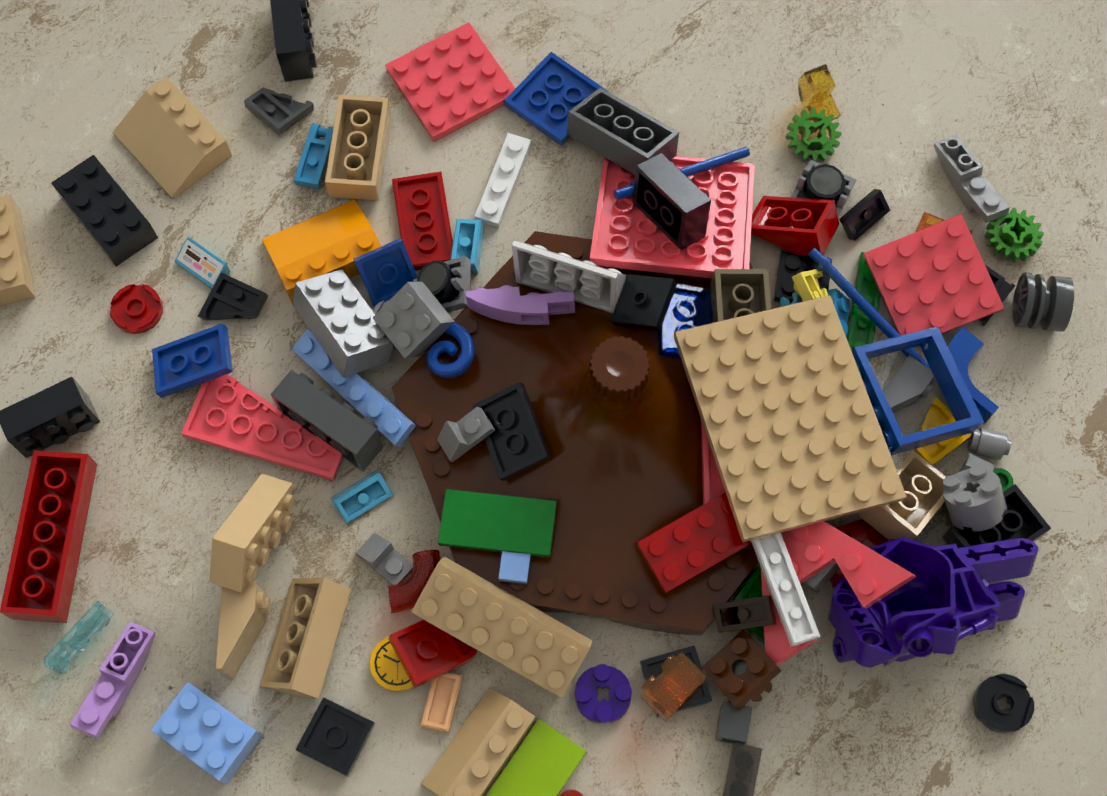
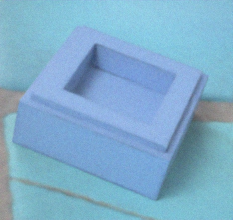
M502 551L499 581L527 584L531 555Z

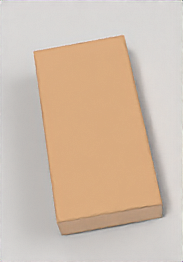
M448 672L432 680L421 727L446 733L450 732L463 679L462 675Z

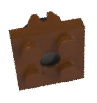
M744 629L702 667L705 673L738 710L750 700L760 702L762 700L761 693L763 691L768 693L772 691V683L770 681L781 672L780 668Z

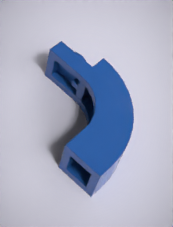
M963 327L952 338L947 347L984 423H986L999 407L972 384L968 375L969 362L977 355L984 344Z

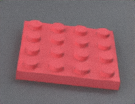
M470 22L385 64L386 71L433 142L504 106V100L515 90V87Z
M962 214L863 254L892 323L901 336L938 327L941 334H944L1004 309L1003 303Z

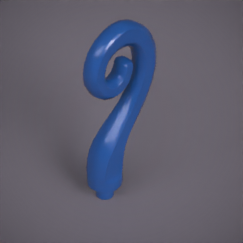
M456 322L444 333L458 341L461 347L458 359L450 364H441L438 361V357L442 353H447L450 356L457 354L455 344L446 340L436 342L427 352L426 360L428 367L439 377H457L468 370L474 360V341L470 333Z

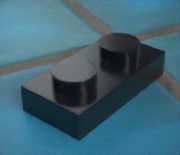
M874 189L839 220L848 238L856 241L890 211V208L882 191Z

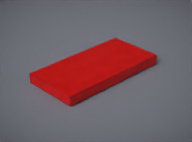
M442 172L392 179L400 237L404 242L415 271L422 270L424 266L432 261L440 260L445 262L451 260L453 239Z

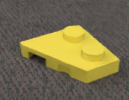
M814 269L800 272L792 277L794 290L802 298L803 302L828 296L827 289L822 288L820 290L818 278L823 276L822 271Z

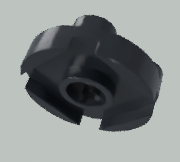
M998 674L989 677L977 687L973 699L974 714L979 721L992 731L1013 733L1024 727L1031 720L1034 713L1033 697H1030L1026 689L1028 687L1022 680L1009 674ZM1005 696L1007 703L1011 705L1010 709L1001 710L997 704V699L1000 700Z

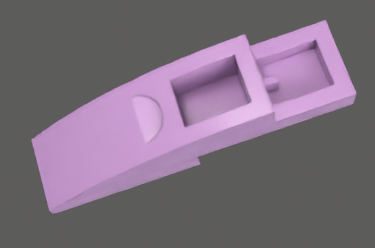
M510 285L495 289L476 288L472 291H466L469 309L486 317L507 323L549 325V315L575 313L573 291L557 290L547 294L533 292L520 296L519 286L513 287Z
M133 622L128 623L99 669L101 672L100 677L71 721L70 726L72 729L98 740L110 718H116L128 697L149 653L155 632Z

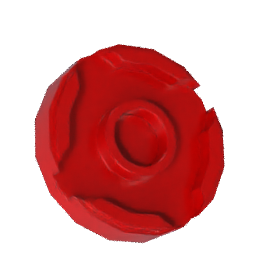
M144 284L125 286L113 296L110 303V316L116 326L122 331L131 334L144 333L154 328L160 321L163 313V303L159 295L153 288Z

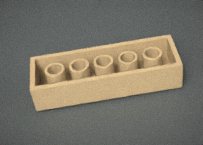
M445 556L436 565L411 611L413 614L561 698L564 696L590 650L593 641Z

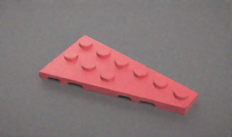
M227 374L202 383L181 433L183 437L331 481H335L343 460L341 452L318 436L307 431L301 424L284 415L278 408Z

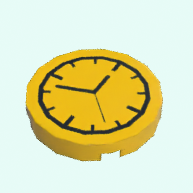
M388 636L380 641L371 653L369 662L371 674L378 685L387 691H408L414 686L394 651Z

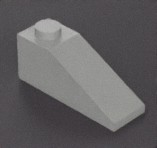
M910 355L883 390L893 413L916 403L921 395L927 397L935 386L931 382L934 378L931 369Z

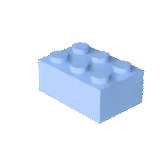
M189 682L186 683L151 729L156 735L226 785L262 738L261 734Z

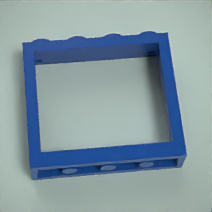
M938 327L855 347L852 350L891 456L970 434L984 423ZM920 346L956 422L903 436L868 359Z

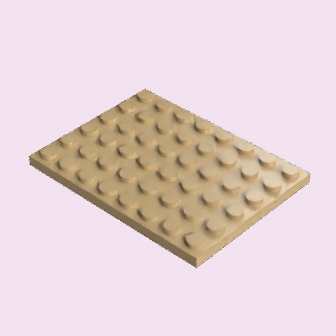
M830 295L675 332L674 339L742 543L904 501L907 497Z

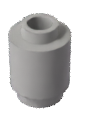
M985 428L976 429L971 433L972 436L968 442V450L974 451V454L999 460L1002 459L1003 455L1007 456L1009 454L1011 440L1007 439V433Z

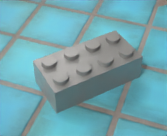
M342 269L295 283L292 305L343 378L390 362L393 343L374 321V312Z

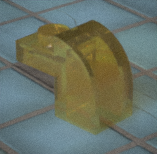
M826 64L804 72L798 81V92L803 108L807 107L809 113L812 107H815L816 113H820L822 109H825L824 116L828 117L833 114L834 117L831 120L833 121L838 119L841 114L831 95L836 85Z

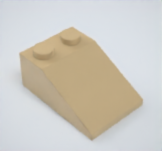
M257 582L248 583L242 593L222 587L216 670L227 679L235 678L266 623V615H270L271 599L267 598L265 591L261 589Z

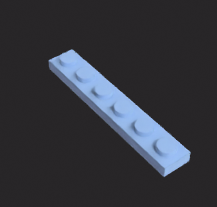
M310 329L305 331L292 348L297 355L364 417L372 420L378 426L377 429L394 445L400 447L416 427L409 418L361 374L356 373L343 378Z

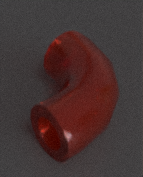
M424 550L414 553L412 555L413 571L410 577L403 583L388 586L391 613L402 612L415 606L436 565L441 560L439 550Z

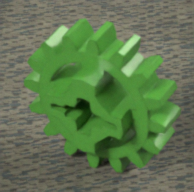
M812 107L810 114L803 109L800 113L801 117L795 115L792 119L794 123H789L787 127L789 131H792L786 134V139L792 140L787 147L788 149H796L793 156L803 155V162L807 157L815 162L817 157H819L823 162L827 158L826 154L832 156L835 152L833 148H837L840 144L836 139L840 138L842 132L835 131L840 124L839 122H831L834 117L833 114L828 117L824 116L825 109H822L820 113H816L815 107ZM826 129L829 132V138L826 136ZM818 130H820L817 134V137H814L813 139L811 138L809 141H807L810 137V134H813L814 132L816 133ZM797 132L801 134V142L798 140ZM808 148H815L817 151L809 150Z
M1012 208L1008 215L988 223L985 238L990 240L987 247H995L993 254H1003L1002 260L1004 261L1007 257H1011L1012 262L1015 263L1020 257L1024 262L1029 256L1033 257L1043 243L1041 238L1044 232L1038 231L1041 223L1034 224L1035 216L1032 215L1028 218L1026 210L1019 214L1016 208Z

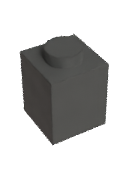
M729 700L728 702H723L720 707L715 741L744 746L747 743L752 707L744 705L738 710Z

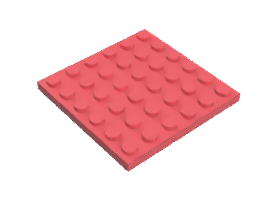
M675 156L670 161L680 169L707 159ZM604 157L589 261L602 267L711 279L715 269H749L755 164L730 162L688 176L702 192L708 195L711 199L705 238L680 250L633 204V195L619 200L615 199L613 191L629 186L631 182L635 181V175Z

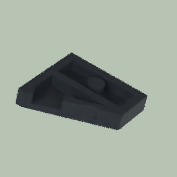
M221 272L198 317L203 320L257 319L268 295Z

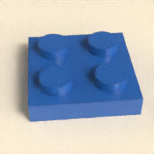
M401 238L353 259L374 307L383 300L384 302L390 300L407 282H414V279L418 278Z

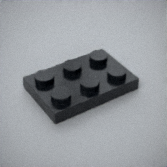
M517 382L472 405L473 409L476 407L482 408L495 429L494 432L484 439L499 480L505 481L552 458L523 383Z

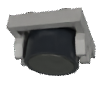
M810 159L807 167L804 168L802 175L799 177L791 198L835 200L839 217L856 183V179L843 174L832 165H822Z
M463 256L445 262L440 260L432 261L422 268L414 282L422 281L447 313L468 307L466 291H470L471 260Z

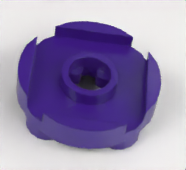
M606 664L591 667L579 677L576 683L575 699L577 708L586 719L593 723L615 722L625 715L630 706L632 695L630 683L627 677L615 667L607 666ZM598 688H608L610 690L608 693L609 697H611L610 700L602 699L598 701L596 699L598 696L596 690Z

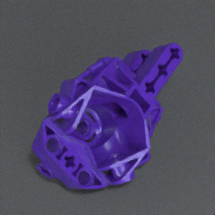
M903 537L897 540L890 539L881 545L871 547L870 549L913 573L916 577L867 609L861 605L845 577L841 578L833 592L828 615L829 621L835 629L832 646L836 660L840 663L855 660L861 666L874 667L882 663L887 666L893 661L904 662L915 657H926L932 652L934 654L951 655L954 653L957 641L985 630H993L996 622L1017 618L1025 596L1024 588L1011 581L994 584L988 583L1029 576L1032 573L1038 554L1037 544L1029 539L1017 538L958 548L956 544L933 547Z

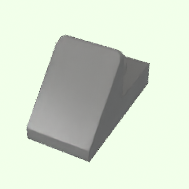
M476 407L456 423L447 420L437 441L450 462H454L494 432L495 429L482 408Z
M375 533L356 552L358 557L395 589L415 569L408 560L393 548L392 543Z

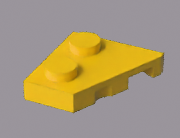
M937 397L932 401L920 431L956 422L953 414ZM972 434L948 439L913 449L912 451H915L928 463L935 466L968 441Z

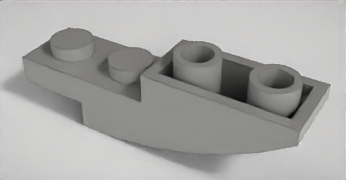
M957 135L934 143L935 151L950 183L970 213L976 211L985 223L1008 215L1010 207L983 176V166Z

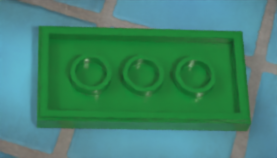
M446 489L438 545L493 552H516L550 558L557 501Z

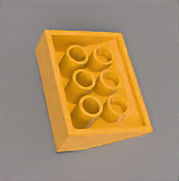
M355 199L262 239L292 303L295 283L340 269L345 272L348 278L354 277L359 272L353 259L381 247L373 228Z

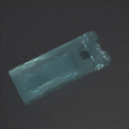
M97 601L46 654L43 660L44 665L58 674L65 673L69 669L70 659L89 645V639L97 631L103 630L109 624L110 617L114 613Z

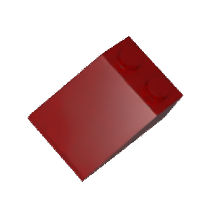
M763 196L752 214L751 234L796 255L808 256V253L814 248L823 255L839 226L835 200Z

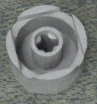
M981 464L973 465L970 469L947 476L943 480V495L950 520L957 528L964 530L963 527H970L973 531H983L1001 522L1003 519L1002 514L1007 510L999 477L994 472L987 470L986 466Z

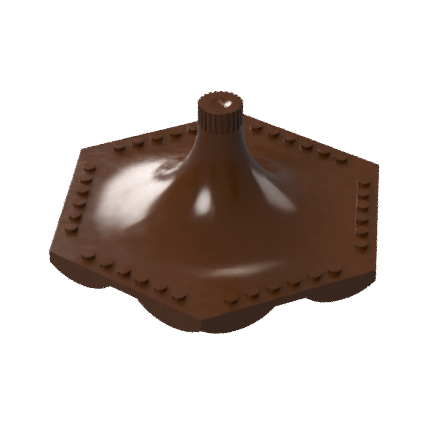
M535 231L524 242L532 246L541 245L554 253H566L573 259L580 261L590 260L592 239ZM513 256L483 287L485 289H495L505 285L519 286L520 296L533 292L540 294L548 293L516 282ZM749 263V269H753L751 263ZM613 268L626 275V278L630 274L672 278L677 282L660 331L615 326L610 321L613 313L574 301L575 313L549 315V325L507 323L486 317L465 307L454 321L465 328L474 341L475 355L469 369L453 378L437 376L429 369L426 357L430 349L429 347L392 387L399 410L416 425L409 434V439L440 523L446 489L557 501L551 556L550 558L531 556L527 584L499 581L502 552L449 547L454 562L542 612H566L603 618L646 630L685 635H702L716 619L713 604L729 602L759 563L752 543L666 593L662 590L636 543L703 505L700 414L674 339V334L677 331L712 323L711 278ZM443 333L432 345L444 340L455 344L457 348L455 356L442 353L438 357V361L441 364H450L460 356L461 347L454 337ZM517 382L523 383L552 458L502 481L499 480L485 439H483L457 460L450 462L437 441L444 423L447 420L456 423L473 410L472 405Z

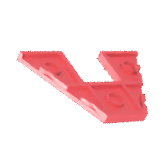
M824 521L781 532L800 584L836 561L861 605L866 609L916 577L913 573ZM761 569L762 596L771 595V592ZM772 598L776 624L764 626L765 653L779 666L818 639L791 647Z

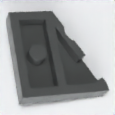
M261 88L244 100L245 107L278 135L314 110V104L311 101L306 100L305 104L292 100L290 95L278 94L266 88Z

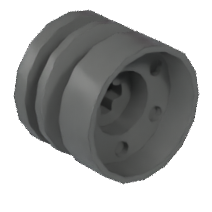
M1022 273L1013 297V323L1015 327H1025L1027 325L1028 328L1035 329L1039 322H1041L1043 330L1064 332L1073 311V280L1070 277L1050 276L1047 282H1045L1043 274L1033 276L1032 273Z

